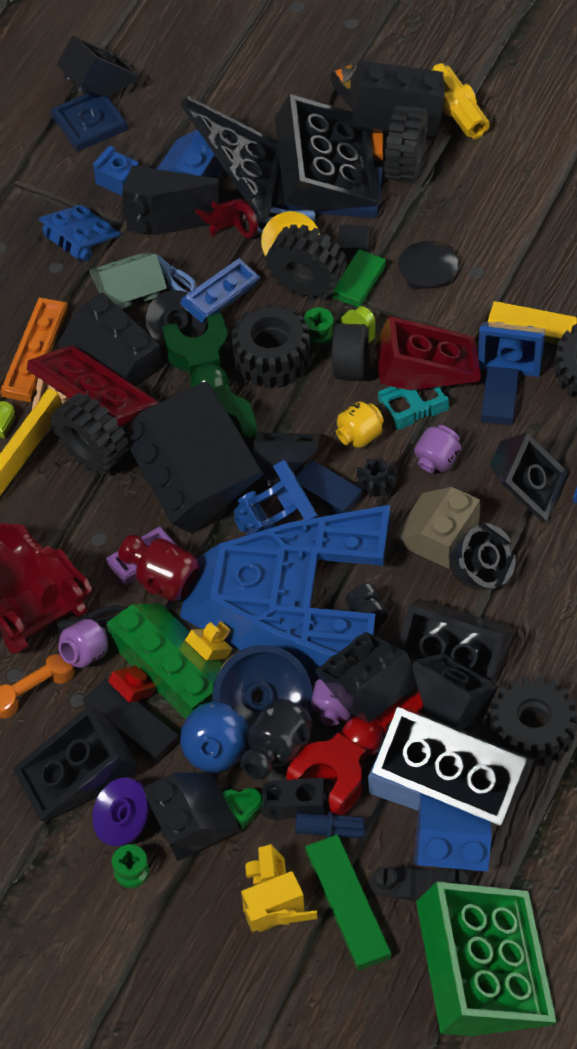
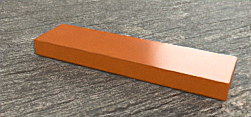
M38 298L0 390L2 397L31 403L36 392L38 377L26 370L28 360L52 352L68 312L67 302Z

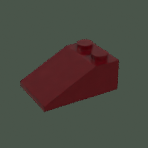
M388 316L376 341L380 384L405 390H417L479 382L481 374L475 336Z

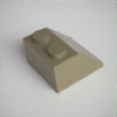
M453 487L422 493L392 538V543L449 569L448 555L452 542L459 533L479 523L480 499Z

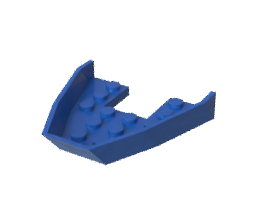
M390 505L290 522L218 544L196 558L199 562V573L191 583L187 595L183 598L180 617L201 629H204L209 622L217 626L219 621H222L230 629V633L224 641L238 650L257 645L281 648L296 657L307 671L309 678L317 681L320 679L315 671L317 668L323 665L328 658L336 655L352 643L356 637L365 632L374 635L375 614L310 608L317 561L325 560L383 566L387 532H390Z

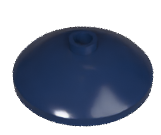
M257 645L242 649L233 654L222 665L214 680L212 702L226 703L231 706L232 710L246 719L248 728L271 701L276 699L291 700L304 708L308 714L311 711L310 703L313 692L308 673L296 657L281 648ZM256 689H259L262 693V697L258 702L252 699V693Z

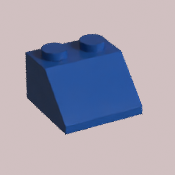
M195 130L176 140L157 169L217 179L224 168L199 131Z
M483 322L479 330L478 361L480 370L487 371L488 366L519 369V375L540 377L546 329L533 326L509 325L500 322Z
M420 792L414 863L421 866L488 872L491 821Z

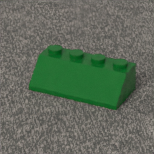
M161 603L132 604L106 623L110 645L131 666L136 665L139 669L143 670L147 677L157 686L155 690L185 720L199 705L212 702L214 680L223 664L219 660L206 661L185 641L190 631Z

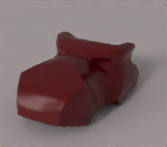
M0 523V631L2 632L6 647L13 654L28 647L25 639L55 623L57 620L72 612L79 617L87 613L89 609L84 605V599L92 593V588L87 578L73 566L62 549L55 550L49 546L43 548L31 537L28 529L23 524Z

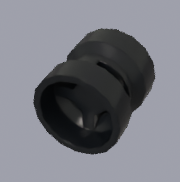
M363 584L355 587L347 594L346 602L351 611L375 614V628L382 625L388 618L387 609L383 603L378 601L380 596L374 585Z

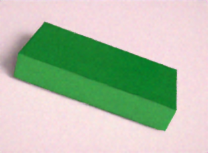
M358 250L333 290V298L356 307H361L386 267V259Z

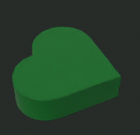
M254 788L243 789L241 792L230 789L222 793L239 828L243 831L261 812L262 794Z

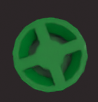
M319 307L308 310L303 318L309 328L310 345H327L332 341L334 333L332 313L325 308Z
M128 844L121 846L113 854L112 866L115 879L119 885L133 889L140 887L146 882L149 868L146 854L142 848Z

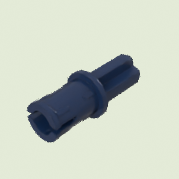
M297 811L295 834L324 835L326 838L334 835L348 838H363L365 820L359 817L332 815L330 811H328V815Z

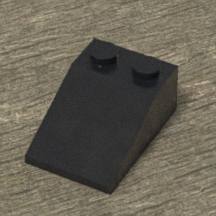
M135 165L131 166L122 190L127 231L138 234L156 236L207 226L208 224L195 211L200 209L205 213L214 211L211 206L213 201L220 204L219 184L216 178Z
M91 706L85 708L13 767L40 821L43 822L99 796L101 791L110 782L119 778H127L139 769L111 717Z

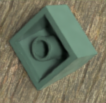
M143 252L90 269V274L99 294L103 292L120 309L131 306V300L142 297L143 301L151 300L160 295L159 291L167 289L156 253Z

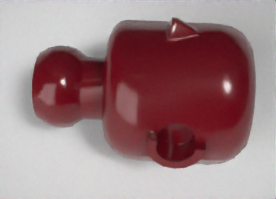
M129 535L125 538L118 551V556L123 563L137 566L135 574L138 582L150 593L157 594L168 601L183 599L187 595L191 583L198 576L200 569L199 562L195 556L166 539L158 538L149 545H146L140 536Z

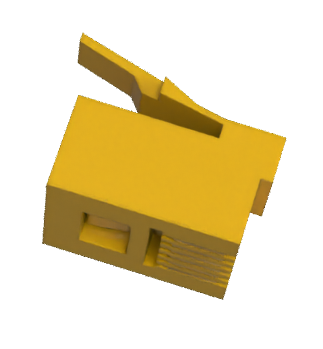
M293 871L241 891L243 911L252 933L255 931L260 933L280 924L290 925L293 922L317 919L316 911L305 912L304 895Z

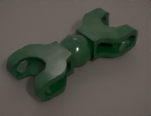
M221 313L207 315L208 329L205 334L197 338H189L182 335L175 323L162 326L163 340L170 364L188 373L190 388L205 381L209 382L246 444L254 442L257 436V427L252 407L244 398L231 393L229 378L223 368L220 367L221 361L226 357L229 350L227 342L228 333Z

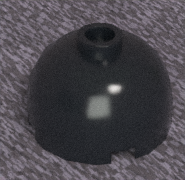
M474 525L459 533L452 542L448 555L449 567L454 577L468 588L473 590L494 589L507 583L514 572L516 558L515 554L511 555L509 544H512L509 536L495 525Z

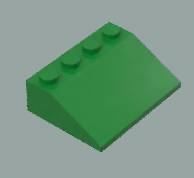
M436 882L416 901L440 1034L477 1036L552 1026L556 1023L528 891Z

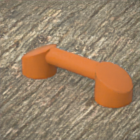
M53 654L46 659V665L13 685H1L0 718L13 716L19 706L17 697L46 679L50 678L51 681L58 684L69 682L75 673L74 666L65 662L60 654Z

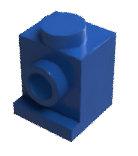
M109 145L93 163L95 182L97 185L122 196V190L132 165L139 166V162L115 152L114 147Z

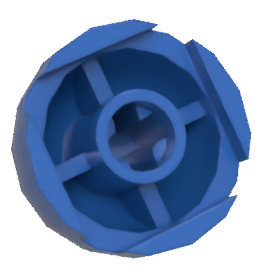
M210 702L199 705L188 715L181 728L180 745L183 754L192 766L203 772L219 773L229 770L241 760L242 755L249 746L247 741V731L249 728L246 719L242 715L239 716L228 704Z

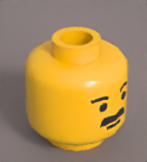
M356 402L338 415L336 434L344 445L350 444L355 448H363L382 433L383 416L372 403Z

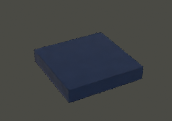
M91 93L90 96L82 95L50 109L52 118L77 152L128 130L127 122L107 95L103 97Z

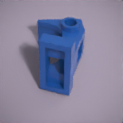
M285 460L273 466L281 481L259 495L255 491H251L238 499L240 504L234 510V520L241 532H246L247 535L273 528L276 524L298 511L304 520L319 517ZM276 495L285 510L268 519L260 504Z

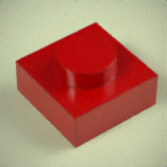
M136 665L113 671L108 680L129 703L152 697L157 687L147 677L146 673Z

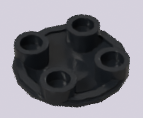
M421 241L403 250L399 257V270L407 280V285L414 290L421 289L422 287L448 286L454 281V275L458 270V259L454 251L445 244L436 241Z

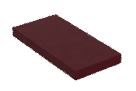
M73 345L28 360L26 370L70 399L73 395L82 393L83 395H89L91 400L96 399L99 401L102 408L105 407L109 411L108 414L111 417H115L118 421V427L129 423L143 410L159 403Z

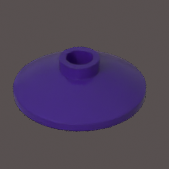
M119 778L110 782L99 794L93 809V827L97 837L103 843L114 847L124 846L132 842L143 830L149 813V802L143 789L144 787L138 781L131 778Z

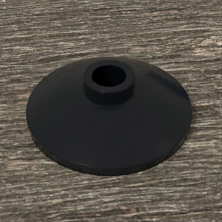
M181 290L167 291L157 296L150 303L146 312V327L150 336L158 344L165 347L162 326L169 325L176 319L182 322V325L178 327L182 335L189 338H197L203 335L207 320L201 323L180 304L188 292Z

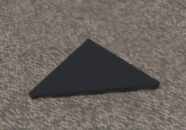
M185 95L180 105L253 209L258 219L265 223L270 214L280 169L277 141Z

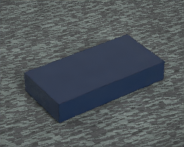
M487 367L481 422L513 425L519 369Z
M310 460L296 476L308 497L337 514L349 512L362 497V489L313 460Z

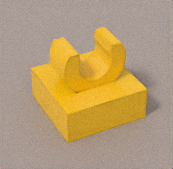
M219 621L217 626L209 622L204 629L191 630L185 639L206 661L227 659L233 649L224 641L229 635L230 629L222 621Z
M271 844L258 848L259 861H250L245 864L246 877H253L254 885L286 874L285 858Z

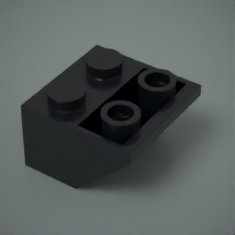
M368 632L353 639L352 643L336 655L328 658L323 665L315 670L317 676L340 701L343 707L349 713L367 723H370L417 686L407 652Z

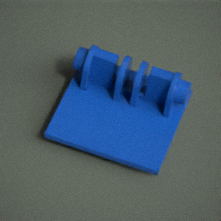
M81 205L39 217V221L44 223L42 228L44 236L56 243L60 248H63L64 251L70 252L69 254L78 261L86 262L91 258V246L121 236V233L111 227L108 222L101 220L91 213L87 207Z

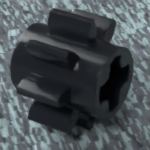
M382 457L380 459H366L364 468L357 467L358 487L362 490L365 489L369 497L381 495L385 497L388 487L395 488L394 465L388 466Z

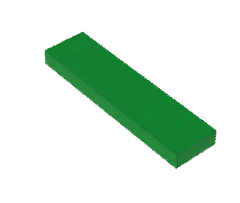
M334 835L305 846L307 857L357 970L360 971L391 959V952L339 836Z

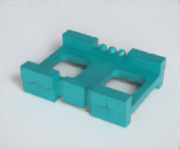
M390 386L378 391V401L380 404L383 403L391 415L397 431L413 425L414 419L419 420V417L424 418V415L429 416V413L435 416L449 410V399L447 396H444L439 387H433L438 397L429 401H423L416 392L417 390H405ZM399 397L405 398L410 408L399 413L394 412L389 401Z

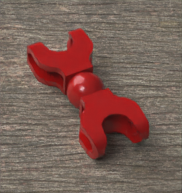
M419 689L410 695L403 696L370 723L358 717H353L346 722L341 734L337 733L331 740L306 745L288 767L286 780L324 778L332 781L335 785L329 793V810L338 816H344L362 796L361 772L366 767V758H371L379 752L397 707L409 708L429 717L425 713Z

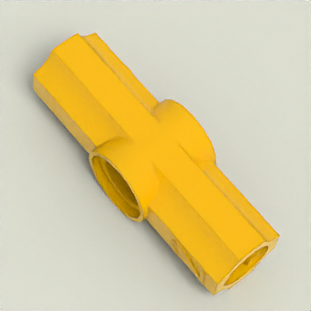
M443 63L435 65L432 70L442 71L444 74L445 98L442 111L447 118L453 117L467 137L477 139L483 136L484 132L489 129V121L478 107L472 88L468 84L462 85L449 66H445Z

